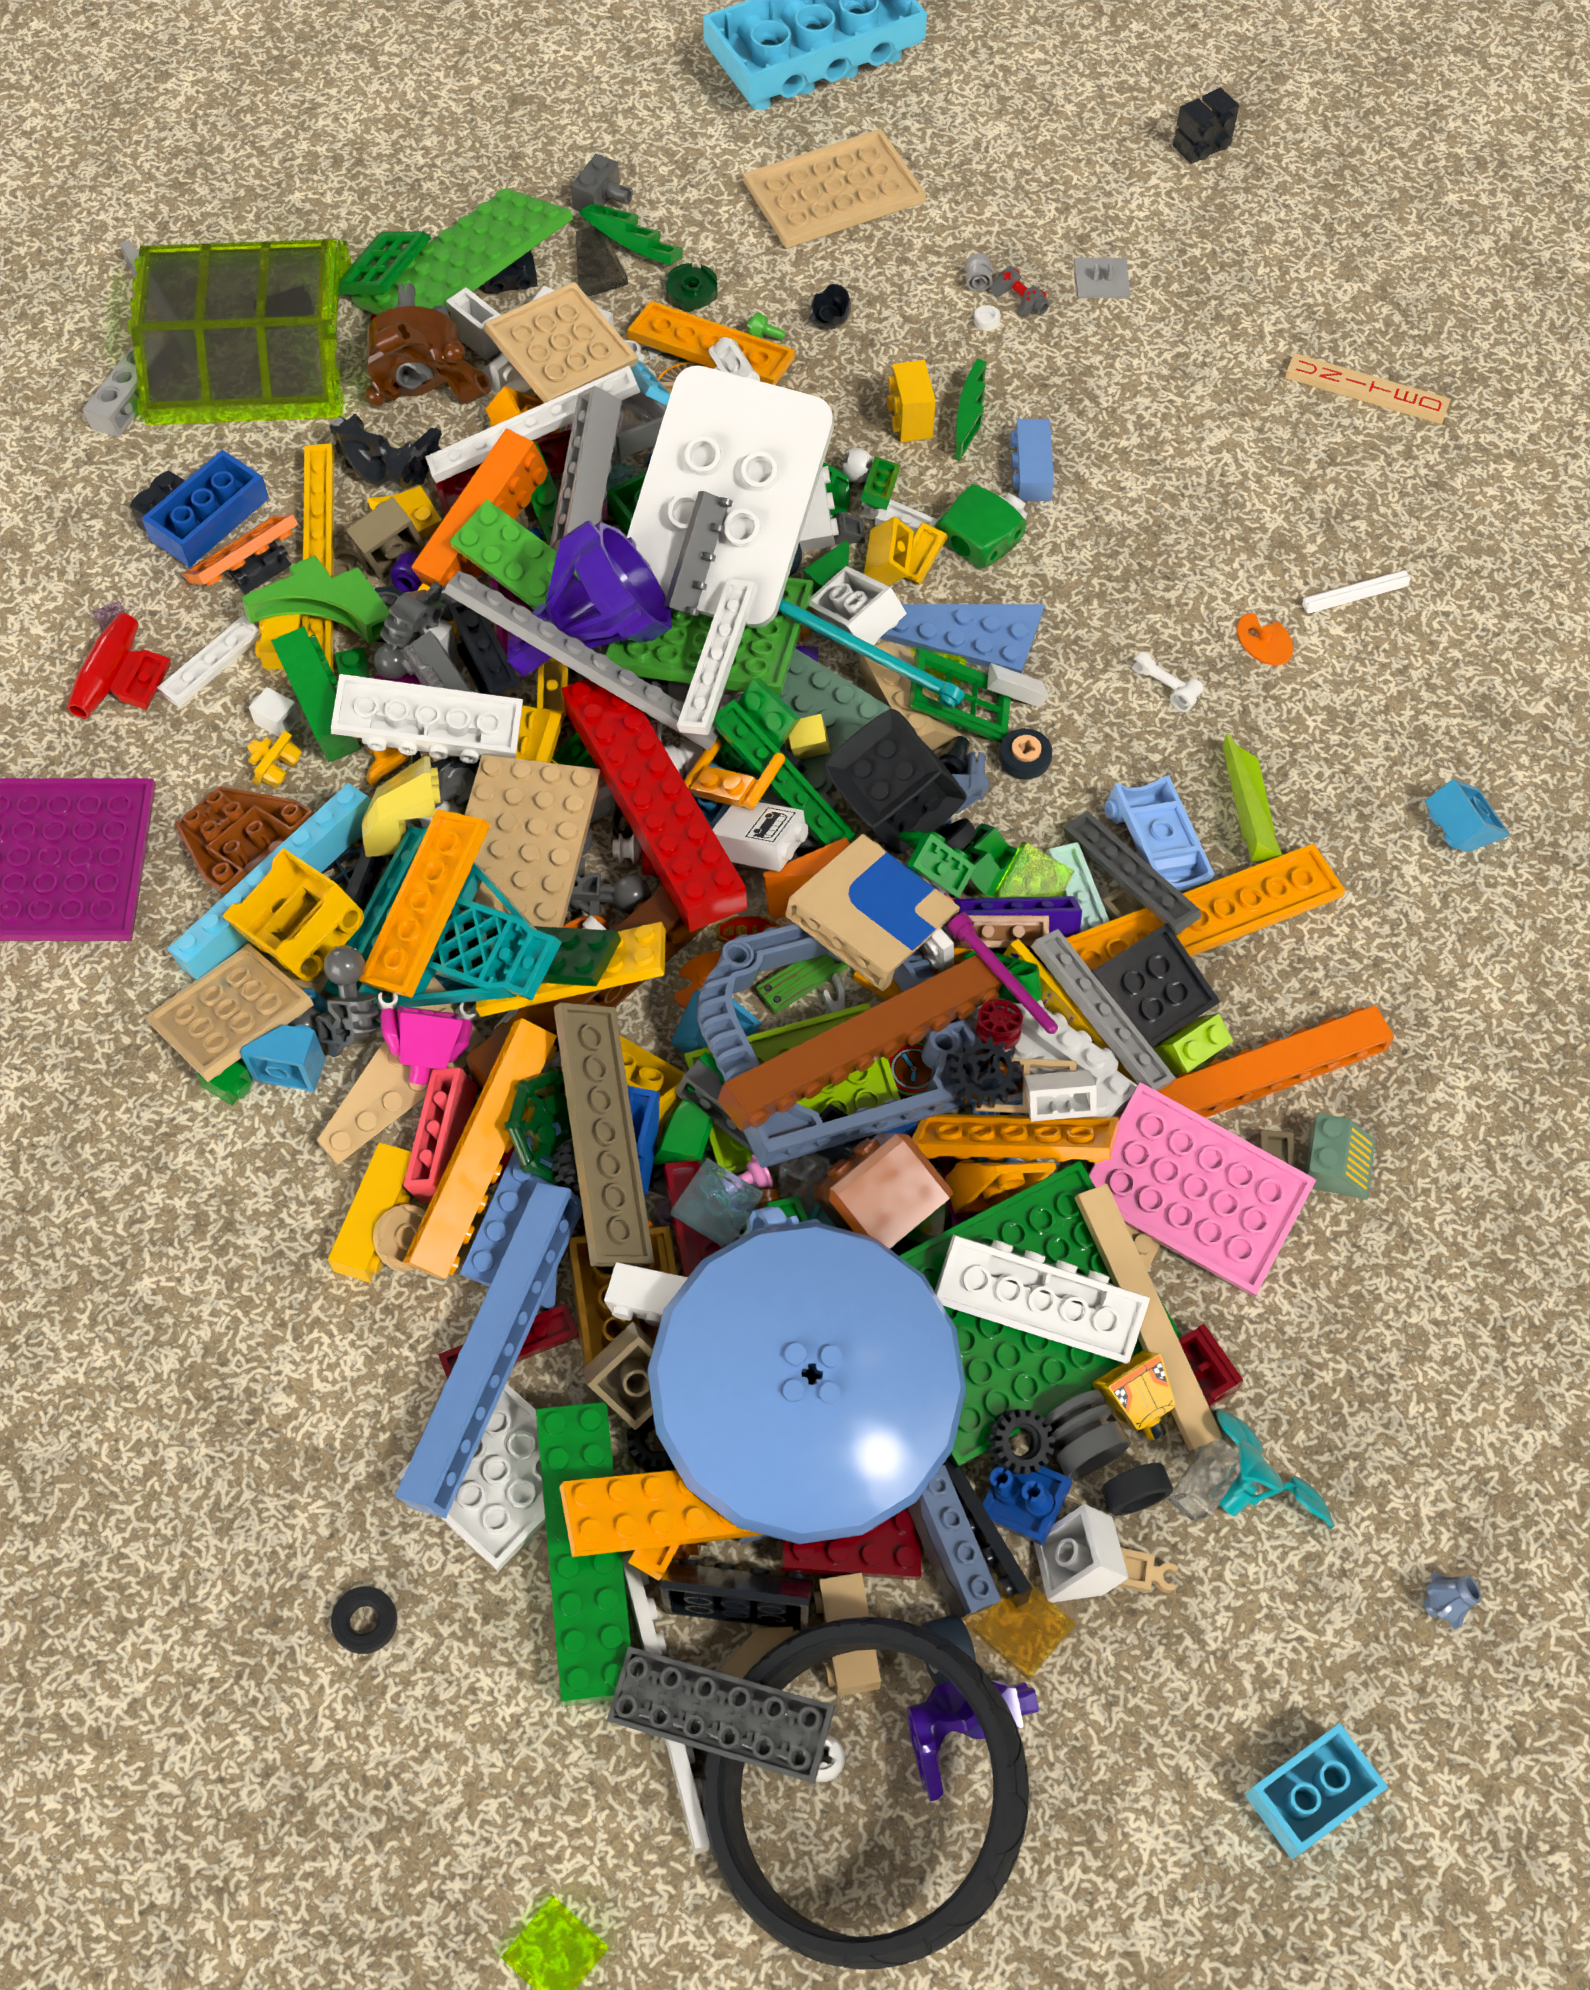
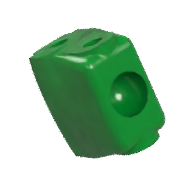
M971 484L958 496L950 509L942 515L936 525V529L947 534L948 538L944 543L945 546L976 567L985 568L1005 556L1021 541L1025 533L1026 520L1011 504L1000 496L983 487Z

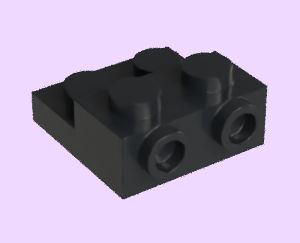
M528 251L485 282L486 294L538 287L532 251Z

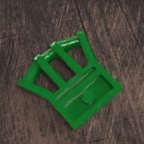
M760 678L751 681L737 702L779 750L801 719ZM719 734L717 739L722 743L720 752L726 758L730 757L740 772L746 771L757 776L759 779L760 777L725 738Z

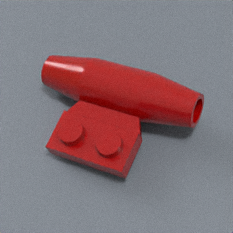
M118 613L96 639L76 676L67 704L68 711L76 717L82 719L89 718L110 691L121 702L145 710L148 709L158 690L157 687L162 683L171 666V661L166 656L145 649L131 651L139 627V623L134 617L126 613Z

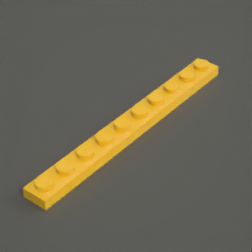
M332 443L304 446L303 560L316 556L331 578H334V447ZM302 615V627L305 626L309 636L316 635L333 671L334 621L319 616Z

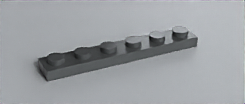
M1086 811L1063 827L1065 835L1074 843L1078 842L1080 848L1159 920L1164 924L1168 923L1176 935L1202 918L1200 909L1090 812Z

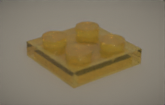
M1031 1583L1032 1591L1029 1602L1016 1608L1010 1598L1006 1599L1002 1596V1601L995 1604L974 1628V1632L1028 1681H1030L1076 1626V1623L1053 1602L1047 1601V1597Z

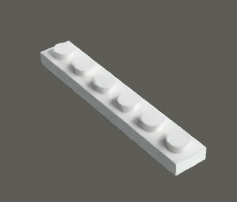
M727 579L677 723L679 732L709 735L758 590L755 581Z

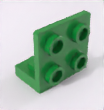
M917 830L900 832L897 838L915 850L907 866L951 898L959 899L976 868L974 864L967 860L968 855L957 848H950L944 843L945 838L936 832L921 833Z

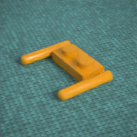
M716 739L710 751L707 749L703 751L684 780L685 784L696 797L741 808L745 806L749 810H754L783 765L785 756L782 753H775L760 778L756 780L753 776L709 766L722 746L721 741Z

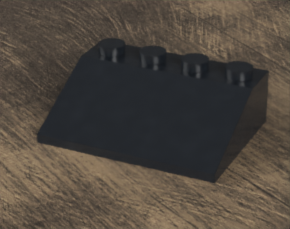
M680 1559L679 1563L670 1562L661 1579L660 1590L665 1614L769 1627H793V1630L801 1631L808 1629L813 1580L806 1579V1575L802 1573L787 1572L785 1576L771 1575V1571L764 1568H750L749 1572L735 1570V1566L730 1564L717 1563L714 1564L713 1568L700 1566V1562L696 1560Z

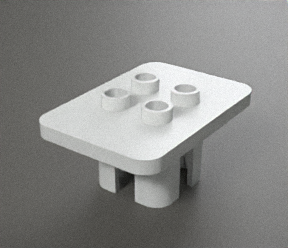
M704 366L688 367L677 376L627 538L632 537L636 542V549L649 563L666 597L698 492L706 491L718 497L731 499L733 503L731 507L727 508L722 526L725 529L723 533L719 534L713 553L716 555L715 562L710 563L705 580L707 588L706 591L702 590L697 606L699 613L711 617L715 616L726 581L730 579L755 581L758 588L745 625L746 627L760 628L766 626L775 618L834 430L832 411L823 399Z

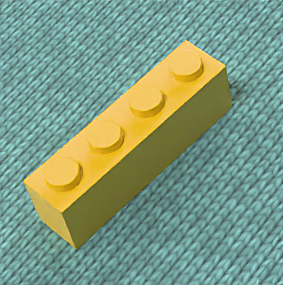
M378 1143L328 1257V1262L333 1272L370 1283L374 1273L378 1274L381 1271L384 1263L374 1248V1226L381 1214L390 1208L409 1204V1191L403 1185L411 1151Z

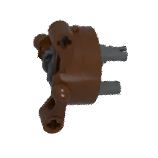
M406 283V290L404 291V285H398V305L377 315L368 326L367 368L373 385L366 389V401L371 406L377 407L381 406L386 398L394 401L400 395L422 396L445 383L450 386L464 404H470L489 394L491 383L486 374L462 360L465 356V348L460 343L458 326L448 317V308L443 305H436L433 309L416 306L415 286L411 283Z

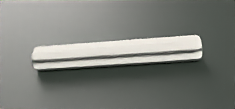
M1402 570L1303 598L1302 606L1306 613H1312L1400 589L1409 585L1410 576H1408L1407 571Z

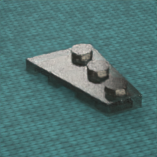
M595 226L576 231L578 286L585 295L589 297L628 285V277L607 236Z

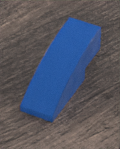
M627 1086L643 1193L647 1196L656 1153L660 1093L658 1091Z

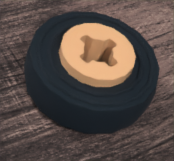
M1027 728L1013 730L1004 737L1000 744L999 761L1002 768L1013 777L1028 780L1037 778L1045 773L1051 764L1052 746L1049 739L1039 731Z

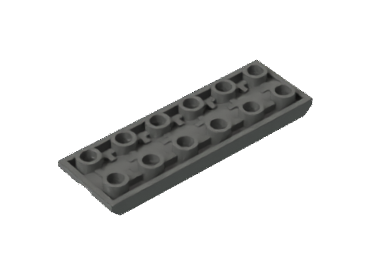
M628 1646L607 1721L815 1784L836 1706Z

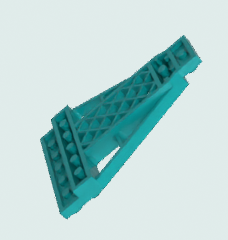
M409 826L364 911L362 925L347 943V945L356 948L361 953L365 963L425 836L427 827L420 829ZM474 861L471 867L472 870L451 911L452 918L445 924L437 942V947L434 948L413 997L398 996L395 1009H397V1006L421 1007L516 997V995L533 1000L562 942L555 936L538 931ZM482 881L512 915L472 902ZM474 919L475 926L464 931L463 924ZM497 927L498 935L487 940L486 932ZM455 929L456 937L446 942L445 934ZM478 937L479 945L469 950L467 942ZM459 947L460 955L450 960L449 952ZM482 956L483 963L473 968L471 961ZM440 958L441 965L432 961ZM463 966L464 973L457 971L456 969ZM435 975L474 988L424 994ZM328 979L323 990L335 997L339 996L338 985ZM357 981V992L376 994L377 998L372 1000V1004L378 1007V995L380 992L383 993L384 990L366 986ZM392 997L382 998L385 1003L393 1002Z

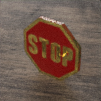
M735 916L717 924L716 940L726 944L740 935H753L771 927L780 928V925L763 916Z

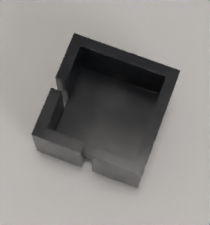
M1220 87L1203 95L1202 101L1197 98L1180 106L1177 120L1179 128L1175 131L1173 147L1190 164L1199 160H1205L1209 155L1227 149L1232 143L1239 104Z

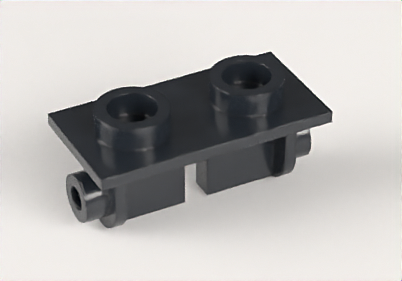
M274 541L269 545L270 548L262 554L252 555L245 560L246 563L234 571H228L244 595L292 565L286 557L288 552L283 545L278 546Z

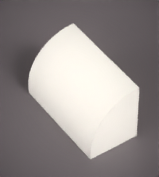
M1090 1070L1024 1075L1027 1107L1031 1121L1097 1116L1096 1083Z

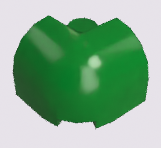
M981 823L975 828L977 831L975 837L961 850L968 855L967 860L976 866L966 886L993 897L1006 895L1014 890L1009 879L1018 875L1030 858L1024 850L1009 846L996 827Z

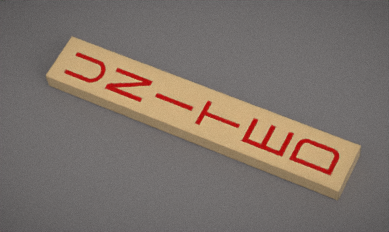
M1297 353L1293 354L1285 378L1438 424L1443 423L1451 400L1447 397Z

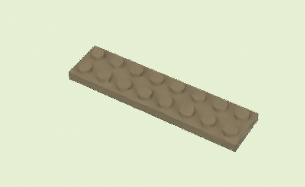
M559 1003L554 1006V1014L590 1266H615L616 1262L636 1267L649 1266L654 1263L616 1009L615 1007Z

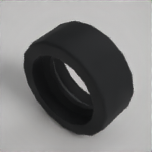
M1161 1463L1145 1464L1125 1471L1107 1481L1101 1489L1108 1508L1114 1516L1135 1513L1153 1506L1170 1496L1174 1490L1166 1469Z

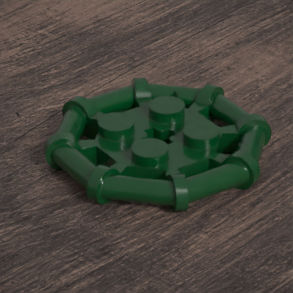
M551 1066L548 1071L526 1081L519 1080L515 1085L516 1093L508 1120L504 1123V1130L508 1131L521 1162L520 1169L524 1173L529 1172L554 1186L561 1187L564 1184L563 1181L556 1182L554 1178L559 1175L558 1171L552 1172V1168L540 1163L542 1158L552 1163V1165L557 1164L556 1161L552 1160L553 1155L558 1153L555 1149L563 1142L572 1138L567 1098L561 1094V1086L565 1088L563 1071L561 1067ZM546 1086L548 1096L539 1099L535 1093L536 1090ZM527 1105L529 1106V1109L527 1112L525 1121H523L522 1118L525 1111V1107ZM558 1122L561 1127V1134L558 1136L556 1135V1129L552 1127V1123ZM523 1132L526 1137L530 1136L533 1144L530 1145L532 1151H530Z

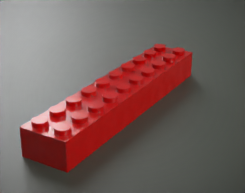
M588 678L563 687L562 694L565 712L597 769H601L606 785L688 931H695L746 910V886L644 712Z

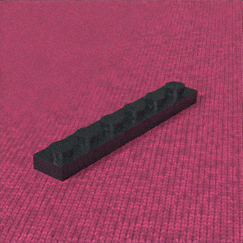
M948 1457L943 1465H945L987 1567H992L998 1577L997 1584L999 1590L1006 1599H1011L1016 1608L1029 1602L1032 1586L961 1468H955Z

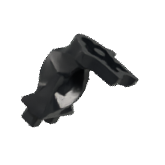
M353 414L348 420L339 416L329 426L331 433L338 437L335 444L336 452L344 457L346 467L353 468L363 479L378 487L390 483H395L405 489L415 485H422L425 482L427 472L430 470L425 456L441 450L439 439L442 436V432L437 428H430L414 444L406 443L402 448L397 449L389 445L386 437L365 431L364 422L357 414Z

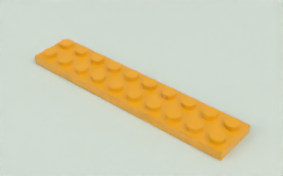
M1313 843L1182 893L1200 909L1202 918L1176 936L1189 956L1192 957L1342 898L1346 890ZM1143 908L1070 936L1066 940L1089 969L1093 971L1163 926L1164 923L1147 908Z

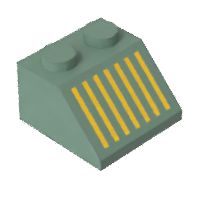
M1317 1112L1309 1131L1304 1173L1316 1179L1312 1189L1367 1200L1375 1139L1350 1119Z

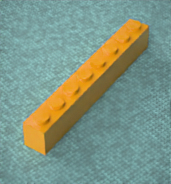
M523 1018L514 1021L403 1263L438 1279H446L448 1274H454L460 1262V1257L457 1256L462 1243L466 1245L473 1234L474 1226L471 1223L476 1213L480 1214L488 1201V1195L485 1194L490 1182H496L501 1173L502 1165L499 1162L503 1153H508L513 1146L508 1131L504 1130V1123L508 1120L516 1091L514 1087L519 1080L526 1081L539 1075L544 1064L550 1063L557 1049V1046L553 1045L557 1035ZM526 1105V1107H525V1111H524V1114H523V1118H522L523 1121H524L525 1117L527 1116V1112H528V1109H529V1106H527V1105Z

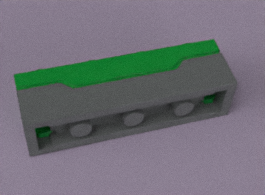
M704 1052L685 1073L674 1093L683 1100L693 1101L714 1119V1123L754 1153L744 1131L738 1129L717 1101L725 1083L724 1078L716 1066L715 1059ZM788 1161L771 1165V1167L780 1172Z

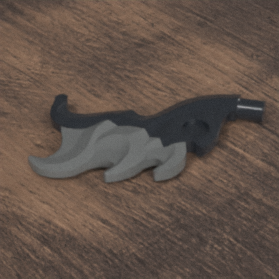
M420 751L413 755V763L421 759ZM451 756L446 759L430 762L431 768L437 767L441 803L435 804V808L441 806L451 797L459 798L455 803L457 807L468 803L481 759H478L476 763H465L460 760L459 756Z

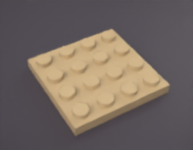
M575 282L484 324V331L544 403L624 367L630 366L631 368L638 363L639 357Z
M248 943L149 1013L145 1018L209 1082L242 1058L240 1052L243 1046L283 1024L287 1025L295 1018L300 1017L314 1004L302 989Z

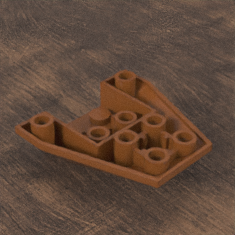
M220 786L208 794L196 807L188 811L184 817L175 823V826L205 882L220 892L227 894L305 823L314 812L294 799Z

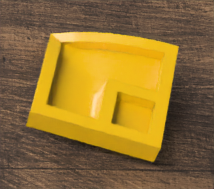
M421 485L398 494L366 499L371 511H373L379 503L393 497L412 520L421 539L435 533L442 522L441 517Z

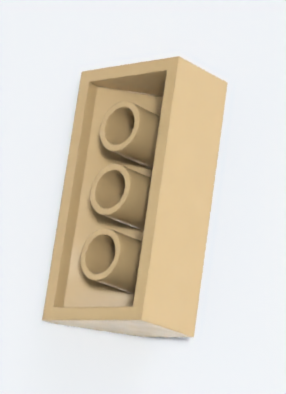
M888 641L875 645V647L913 666L915 655L913 650ZM860 654L859 671L873 697L891 709L899 711L932 751L949 745L954 737L959 736L953 724L910 708L911 680ZM923 687V696L938 701L936 693Z

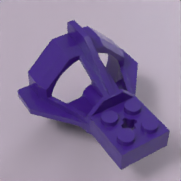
M588 520L560 539L548 591L545 596V603L538 605L533 610V615L545 622L552 623L558 630L568 636L579 639L588 648L627 639L639 643L653 641L672 628L671 610L664 606L666 595L649 563L636 549V542L632 537L626 538L620 529L602 522L594 525ZM575 570H576V572H577V574H578L580 580H579V579L576 577V575L574 574ZM508 631L507 661L522 677L552 658Z

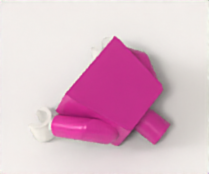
M380 992L377 1005L382 1010L380 1013L382 1034L390 1052L398 1057L401 1064L411 1065L409 1082L427 1085L431 1068L446 1069L448 1063L456 1061L469 1046L473 1026L471 1020L478 1013L476 1005L472 1007L470 1015L466 1014L463 1010L464 1002L456 1008L455 1013L397 1006L396 1011L398 995L393 993V1002L385 1003L382 1000V992Z

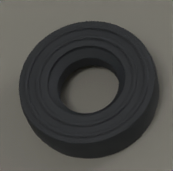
M967 818L957 820L938 832V834L945 838L944 843L959 850L967 846L977 833L975 827Z
M369 1586L357 1587L346 1592L335 1604L331 1616V1628L334 1637L343 1648L356 1654H369L380 1650L391 1640L397 1627V1611L390 1597L380 1589ZM361 1607H371L378 1614L376 1627L366 1634L356 1633L352 1630L350 1624L353 1613Z

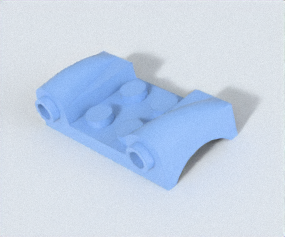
M1164 776L1151 784L1141 787H1126L1121 783L1115 784L1108 801L1105 803V813L1115 824L1126 823L1141 858L1181 893L1209 884L1215 874L1170 776Z

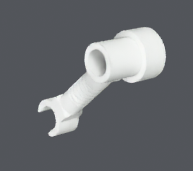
M1139 652L1134 658L1137 662L1131 668L1135 672L1146 676L1150 675L1175 690L1170 697L1173 707L1181 712H1188L1195 705L1196 698L1203 692V685L1200 681L1190 679L1185 683L1175 678L1172 674L1170 675V673L1158 667L1155 661L1145 652Z

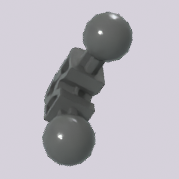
M436 581L432 583L428 591L423 589L405 592L390 607V614L384 622L385 627L380 632L381 638L387 643L380 646L374 656V666L382 677L400 679L408 673L411 667V656L407 648L411 645L410 643L425 634L423 629L427 625L430 628L438 627L440 619L454 622L449 613L448 605L458 601L444 593L447 585L442 586Z
M588 829L582 856L589 852L593 842L590 829ZM581 856L567 911H583L588 915L599 916L600 902L614 903L621 912L632 914V911L640 902H646L651 898V891L647 882L641 877L634 875L623 876L615 885L601 884V873L590 872L585 876V858Z
M349 945L334 947L324 958L323 969L328 979L337 984L339 989V996L327 1000L328 1011L321 1014L318 1009L312 1006L300 1017L287 1024L289 1026L301 1024L315 1030L317 1037H319V1042L328 1043L329 1054L332 1057L341 1055L346 1046L349 1047L371 1036L375 1030L381 1027L380 1022L374 1020V1016L379 1014V1009L372 1004V1000L376 999L377 995L357 992L356 982L364 974L365 961L361 953Z

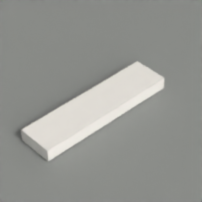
M241 616L157 687L158 692L180 708L252 647L257 640H260V628L253 623L251 624L244 616Z

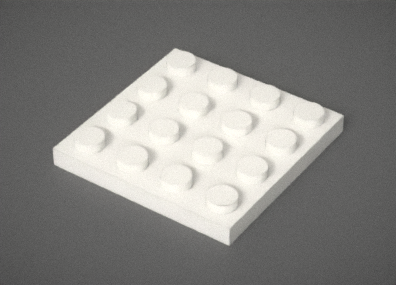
M507 1383L447 1518H441L497 1572L545 1523L536 1410ZM409 1464L397 1475L400 1481L404 1477Z

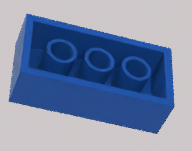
M222 449L144 515L142 521L151 542L190 568L269 499L263 476Z

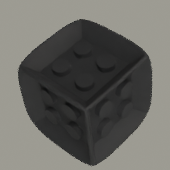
M896 709L887 710L868 722L836 749L824 764L827 775L847 803L872 828L875 836L895 854H901L911 849V847L897 838L900 832H912L913 830L921 833L934 832L953 816L967 799L965 791L950 771L917 735L907 719Z

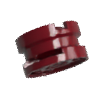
M1006 1000L988 1001L978 1010L977 1035L982 1043H987L988 1038L993 1037V1045L998 1046L1000 1042L1004 1041V1050L1010 1049L1020 1040L1023 1014L1019 1007L1012 1002ZM997 1005H1001V1006H1005V1007H1004V1009H1000V1008H997L996 1006H997ZM1008 1008L1014 1010L1015 1013L1008 1011Z

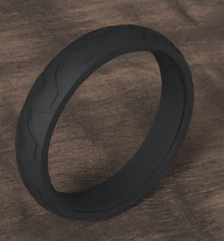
M881 1617L844 1618L805 1629L767 1652L742 1679L783 1690L797 1676L826 1659L853 1651L888 1650L908 1654L926 1661L955 1685L976 1715L989 1749L993 1775V1801L989 1827L980 1853L964 1881L944 1903L924 1918L907 1927L874 1936H850L815 1924L799 1914L780 1897L765 1878L755 1860L747 1838L742 1813L741 1787L745 1763L708 1752L703 1779V1809L711 1851L725 1883L743 1910L764 1931L796 1953L820 1963L858 1970L890 1968L920 1960L943 1949L972 1927L993 1904L1009 1879L1024 1839L1029 1807L1028 1767L1023 1743L1011 1711L996 1685L990 1680V1677L966 1652H963L948 1639L909 1622Z

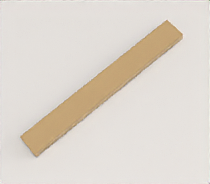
M1108 1184L1078 1194L1074 1198L1114 1286L1150 1298L1139 1331L1138 1340L1143 1351L1160 1353L1163 1359L1175 1401V1406L1170 1411L1188 1450H1193L1222 1437Z

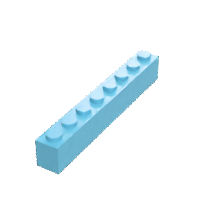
M347 783L167 948L180 968L197 980L239 950L247 940L222 915L232 904L242 903L272 870L273 858L282 848H285L320 873L323 872L362 835L361 824L371 802L369 797L350 783Z

